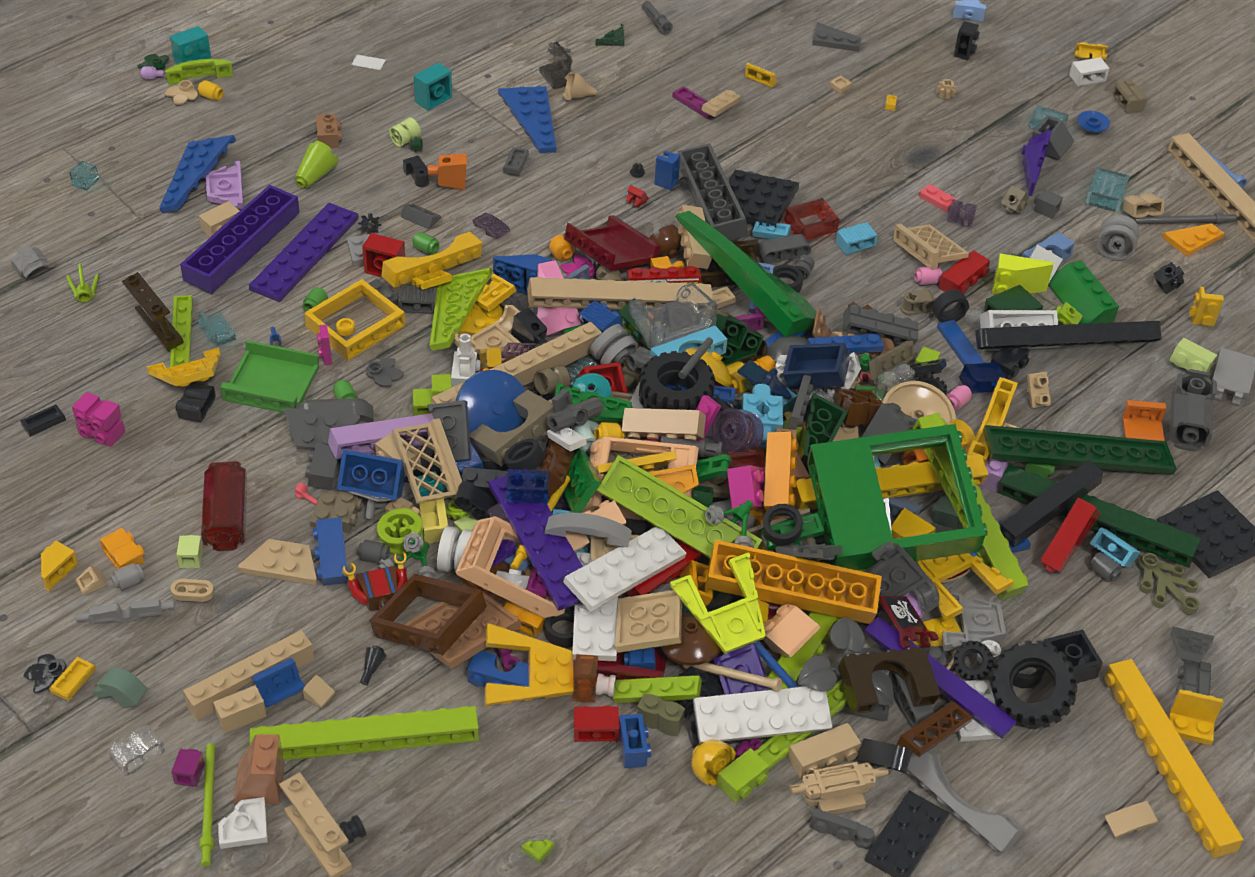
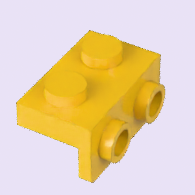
M1200 286L1198 293L1194 295V305L1190 306L1189 317H1192V324L1214 327L1224 301L1223 295L1206 294L1204 287Z

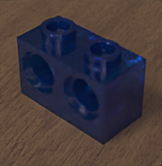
M508 469L506 501L515 503H548L549 471Z

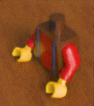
M395 553L394 561L398 565L397 569L395 566L358 573L356 578L354 577L356 566L353 563L350 564L352 568L351 573L347 572L345 566H343L342 573L349 579L347 583L352 597L362 605H366L370 611L380 610L407 582V570L404 568L407 560L405 553L404 560L401 562L397 561Z

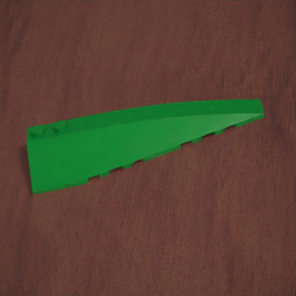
M691 211L676 214L675 218L785 337L814 327L817 311L802 295Z

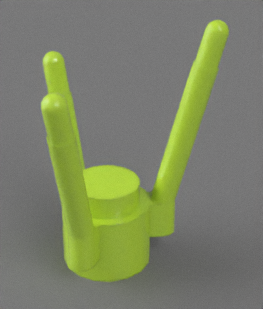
M79 263L80 284L78 287L75 288L69 275L66 278L74 293V299L80 302H88L92 297H95L99 275H95L91 288L87 283H84L82 264Z

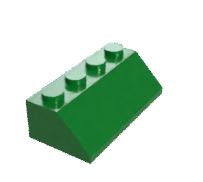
M1082 260L1066 264L1050 280L1048 286L1062 304L1065 302L1069 303L1083 315L1078 324L1112 323L1115 321L1119 305Z

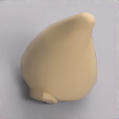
M570 72L565 77L567 83L565 93L562 95L566 100L581 99L597 94V90L590 86L580 74Z

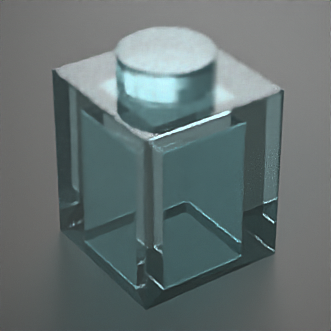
M81 161L69 172L72 186L85 191L99 180L96 165Z

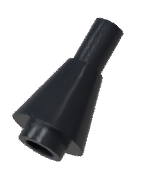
M373 645L366 648L364 673L360 680L362 685L367 686L369 684L372 674L387 656L379 646Z

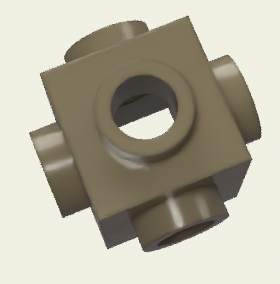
M1011 185L1009 190L1003 194L1001 203L1005 206L1004 209L1012 214L1015 211L1020 214L1027 207V201L1030 196Z

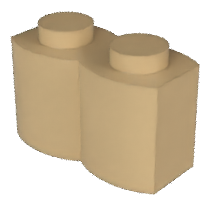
M1146 193L1141 196L1131 195L1124 198L1123 210L1135 218H1142L1148 214L1157 216L1164 213L1165 201L1152 193Z

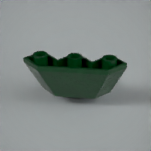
M711 306L708 307L701 323V330L716 326L727 338L726 353L721 355L723 357L721 361L726 366L755 355L764 338L763 335L745 322Z

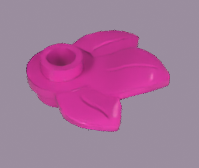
M581 255L574 256V263L561 264L563 272L567 274L566 276L585 264L589 266V277H592L596 272L593 263Z

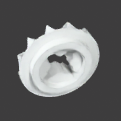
M780 355L776 362L777 378L784 385H787L783 372L788 355Z

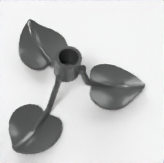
M844 617L836 622L830 630L832 644L837 649L845 650L842 658L848 655L849 651L858 653L864 647V633L860 626L852 619ZM824 656L810 658L800 672L798 684L820 692L830 691L841 680L838 665L842 658L834 667H831L830 661ZM882 671L873 672L872 681L879 701L877 705H892L894 703V694L890 678Z

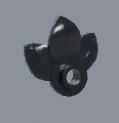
M44 654L38 657L37 664L27 668L23 676L28 680L35 681L33 692L39 693L49 689L54 681L67 669V666L62 659H56L52 654Z

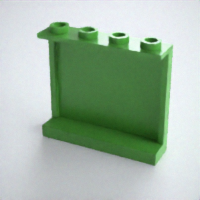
M246 340V352L229 383L223 382L220 387L223 401L284 413V407L296 408L303 402L319 370L318 354Z

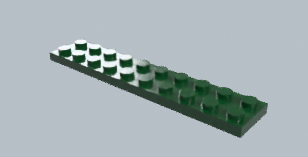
M985 425L983 428L991 459L1079 467L1090 460L1098 468L1172 475L1177 470L1166 441Z

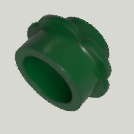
M417 136L411 139V149L415 150V153L423 149L422 138H417Z

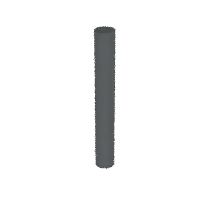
M706 338L678 374L681 379H685L712 345V338Z

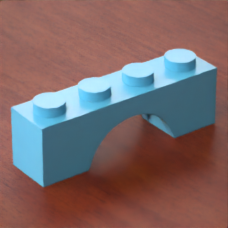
M712 326L651 348L650 355L660 356L663 352L671 353V351L682 353L687 348H699L708 337L713 339V343L707 351L711 353L716 351L722 355L726 353L727 338L716 326Z

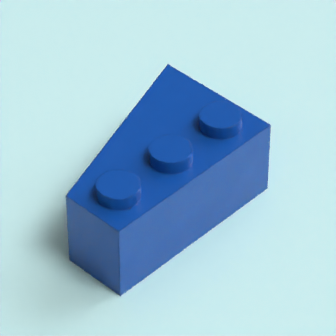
M339 517L316 520L317 527L313 528L314 540H318L319 547H315L316 560L320 559L321 566L317 567L318 579H322L323 586L347 583L348 577L342 573L343 566H345L347 571L342 519Z

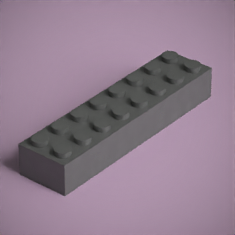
M711 144L678 151V154H681L680 169L697 207L703 209L705 222L729 240L748 236L746 218Z

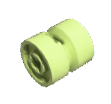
M409 117L400 124L398 123L391 127L389 135L396 146L402 147L409 143L411 139H414L415 136L417 138L420 137L421 129L418 123Z

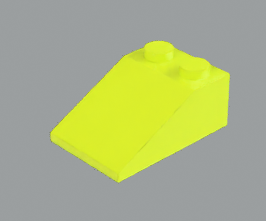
M1000 254L993 280L992 294H999L1017 285H1021L1030 294L1047 291L1054 262Z

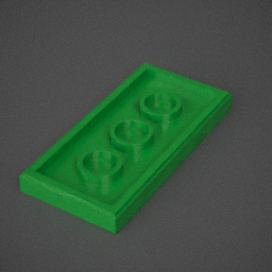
M579 448L572 458L567 474L570 477V481L563 492L572 513H582L601 484L586 451Z

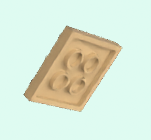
M671 590L618 599L615 639L617 653L681 643L682 600Z

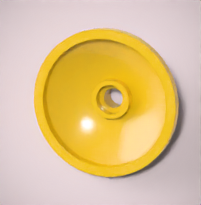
M687 348L684 352L692 355L698 348ZM706 351L701 359L711 367L715 381L730 387L732 378L728 368L721 361L723 357L716 351L712 353Z

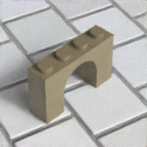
M526 390L513 400L519 416L526 419V421L518 428L508 432H497L484 424L480 425L470 433V441L474 449L502 467L506 464L504 456L510 447L525 439L536 440L551 429L547 425V418H549L550 414L555 413L551 402Z

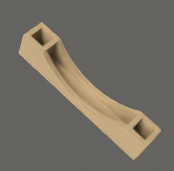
M300 630L183 690L186 706L196 721L215 712L214 701L234 694L240 688L252 682V676L290 658H293L296 662L297 669L313 661L314 654L311 642L303 631Z

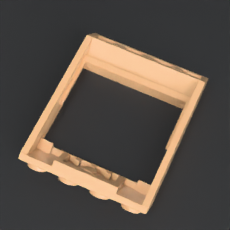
M604 436L592 443L589 459L602 482L606 475L599 474L598 465L608 463L610 450L653 455L676 451L677 459L668 464L667 469L694 464L696 467L699 448L691 445ZM693 489L684 494L692 498ZM596 490L582 513L591 510V512L598 510V505L602 503V494ZM617 505L624 518L644 520L624 507Z
M496 516L477 520L456 569V574L544 618L564 614L565 609L558 611L549 594L544 599L489 572L502 538L513 540L517 546H520L521 543L508 522Z

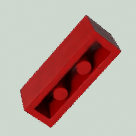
M972 250L968 254V258L961 259L941 275L938 288L944 292L955 289L964 294L969 287L974 286L979 279L988 274L990 260Z

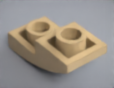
M1148 801L1131 805L1105 816L1115 839L1158 823Z

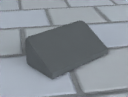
M416 204L404 205L401 213L402 218L426 229L432 228L441 219L439 214Z

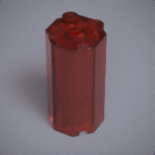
M213 462L204 471L201 536L203 545L208 547V544H210L215 551H233L238 548L240 542L241 545L245 542L247 474L246 469L241 467L240 462Z

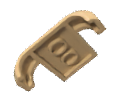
M506 305L504 313L498 321L471 336V347L475 349L477 355L479 350L501 348V358L503 361L512 355L517 357L530 351L511 335L514 315L520 312L516 307ZM458 333L455 334V344L457 347H460V335Z

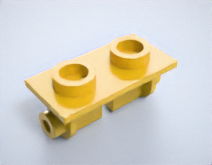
M1085 42L1077 43L1074 49V57L1089 59L1090 54L1092 59L1101 57L1102 60H1106L1108 46Z

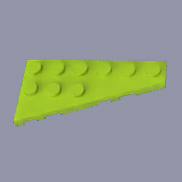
M491 267L452 275V281L438 285L430 338V348L432 351L443 350L451 346L455 339V334L460 331L475 305L476 299L482 293L483 288L493 274Z

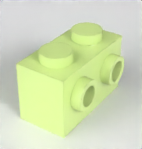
M1183 338L1176 346L1169 361L1180 368L1207 373L1217 354Z

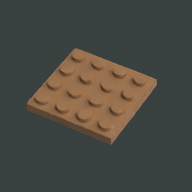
M471 584V585L468 586V587H471V588L478 589V588L475 587L473 584ZM483 593L487 605L483 612L444 655L432 652L431 654L448 668L452 669L487 648L486 626L488 623L514 631L521 627L520 619ZM441 602L404 625L437 633L461 606Z

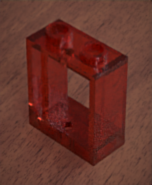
M823 198L786 208V215L784 216V222L791 225L793 234H802L807 241L836 233L840 220ZM816 214L821 221L804 225L800 219Z

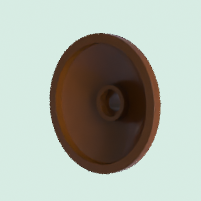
M691 612L682 613L681 643L660 646L669 659L683 665L707 663L721 652L720 647Z

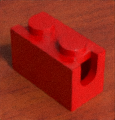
M618 706L574 707V742L619 741Z

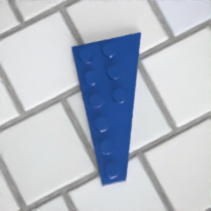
M234 135L207 138L188 143L159 207L162 213L179 210L188 199V193L198 187V181L208 175L218 163L217 158L228 151L227 146L230 143L233 144L236 141Z

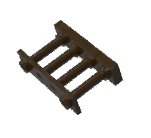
M758 239L732 242L758 262L756 258L759 252ZM713 258L711 263L715 262L718 271L708 272L707 269L699 268L702 284H711V288L736 285Z
M137 272L122 280L123 285L139 304L134 307L136 312L165 349L170 351L184 343L181 335L165 317L170 314L169 309L143 277Z

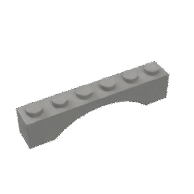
M913 741L920 748L923 747V742ZM931 749L920 757L912 752L907 769L909 775H915L920 780L919 783L928 791L932 790L937 795L936 798L940 803L945 806L949 805L954 810L953 813L957 818L962 821L966 820L971 825V830L981 837L983 835L989 841L988 845L997 852H1006L1013 847L1025 831L1021 825L1008 814L986 812L965 801L953 789L946 778L940 756L936 751Z

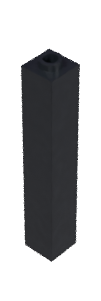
M1090 460L1086 461L1003 522L1000 531L1004 538L1008 540L1009 545L1015 548L1072 506L1078 497L1081 499L1099 486L1104 472Z

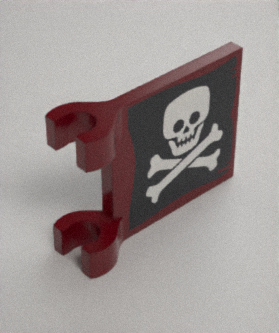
M907 596L879 597V601L899 631V643L902 648H910L911 645L908 642V638L910 641H917V635H920V643L924 648L931 647L928 641L929 637L931 641L939 639L934 631L926 628Z

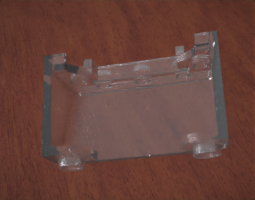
M690 283L679 289L677 300L647 309V304L642 299L630 301L629 313L651 350L653 347L716 326L718 304L698 286Z

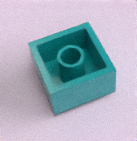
M200 26L170 36L173 59L176 65L193 60L212 59L208 35Z
M439 62L413 75L415 102L425 110L429 111L453 98L452 71Z

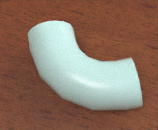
M587 420L584 425L575 424L572 430L586 438L587 444L580 447V449L589 451L592 443L597 441L593 434L594 429L599 425L598 423Z

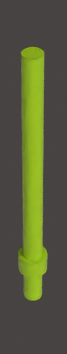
M213 743L206 745L203 830L199 849L202 851L201 865L203 867L211 865V851L214 849L212 818L215 744Z

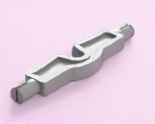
M160 599L131 601L127 611L122 610L119 604L89 608V612L76 613V621L91 620L92 624L110 621L132 622L141 617L161 615L164 610L175 609L174 600L160 602Z

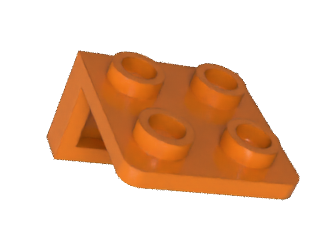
M1127 400L1122 414L1125 438L1165 441L1162 420L1166 411V403Z

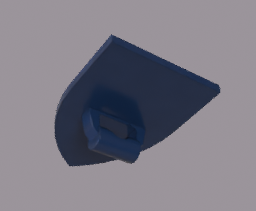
M749 360L737 371L738 374L755 385H768L771 393L789 399L792 397L785 385L775 377L778 374L775 368L768 372Z

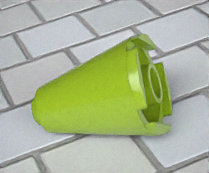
M320 141L310 142L295 175V181L299 187L309 188L338 165V156L330 152L332 149Z

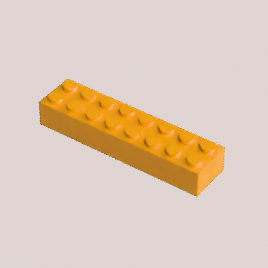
M715 539L705 588L744 596L728 562L732 558L749 552L758 600L780 605L790 604L797 606L799 609L839 618L848 617L853 621L871 624L877 614L882 579L880 575Z

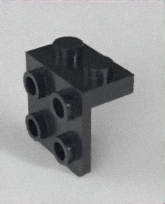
M692 666L680 675L700 676L702 680L700 697L725 695L720 677ZM694 699L677 700V703L685 708L684 718L694 711Z

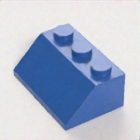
M343 449L337 489L392 500L402 497L405 479L403 460Z

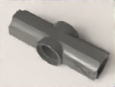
M596 397L576 405L567 404L563 410L550 414L549 418H547V425H549L553 432L575 424L584 425L588 419L601 414L603 404Z

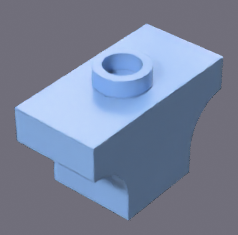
M979 0L956 1L953 18L983 21L986 5L981 4Z

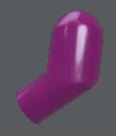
M751 738L741 742L735 750V760L750 748L755 752L761 747V741L758 738Z

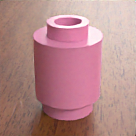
M929 267L917 268V271L914 273L915 282L919 285L937 284L940 282L942 271L940 268L932 270Z
M962 385L957 386L946 396L953 405L954 410L957 411L970 401L972 392L969 387Z

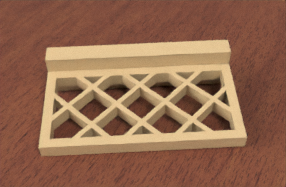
M902 224L895 225L893 241L931 270L937 269L940 262L968 258L969 253L930 224L906 228Z
M440 418L432 419L430 423L393 429L392 434L401 460H403L416 503L419 504L450 497L452 500L455 499L462 479ZM427 430L428 439L425 440L418 436V431ZM405 433L412 437L409 444L401 440L399 434ZM414 439L424 444L421 451L411 446ZM426 446L434 450V458L423 453ZM407 450L418 455L415 462L407 458ZM420 457L430 462L427 469L417 463ZM432 464L440 468V476L429 471ZM414 468L425 473L421 480L413 475L412 470ZM426 475L437 480L434 487L423 481ZM440 482L445 485L448 492L442 493L437 490L438 483ZM422 486L431 491L429 496L421 497L419 487Z

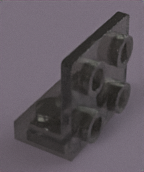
M557 41L554 42V63L539 67L540 74L553 90L566 86L567 80L565 77L568 73L572 72V58L566 53L563 46Z

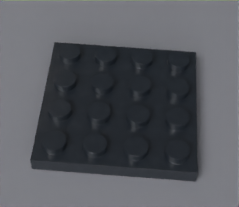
M735 170L728 180L743 211L746 222L755 224L757 221L760 225L766 223L767 227L770 224V226L776 228L777 223L781 221L799 189V182L742 170Z
M1218 490L1167 513L1156 520L1201 538L1192 562L1208 578L1255 556V526Z

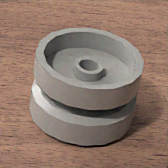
M1113 215L1106 218L1100 229L1097 241L1098 250L1102 255L1113 260H1124L1131 257L1135 253L1140 233L1138 224L1135 220L1124 215Z
M616 324L600 334L591 345L589 351L596 360H601V365L620 362L622 366L626 362V356L637 350L638 343L632 336H627V331L621 324Z

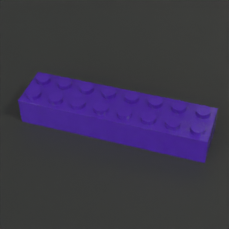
M269 184L180 264L183 281L213 293L300 213L298 196Z

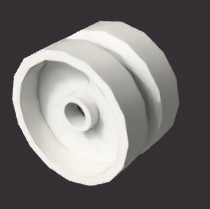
M449 526L444 528L438 548V571L450 573L454 568L456 572L473 530L464 529L459 534L458 528Z

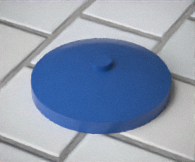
M501 370L478 372L469 377L458 391L456 401H468L470 433L482 424L497 432H508L518 428L526 421V419L519 416L513 402L514 399L525 392V389L514 376Z

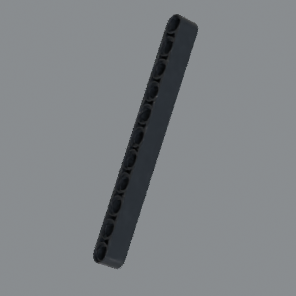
M1160 321L995 327L975 330L978 350L1140 343L1162 340Z

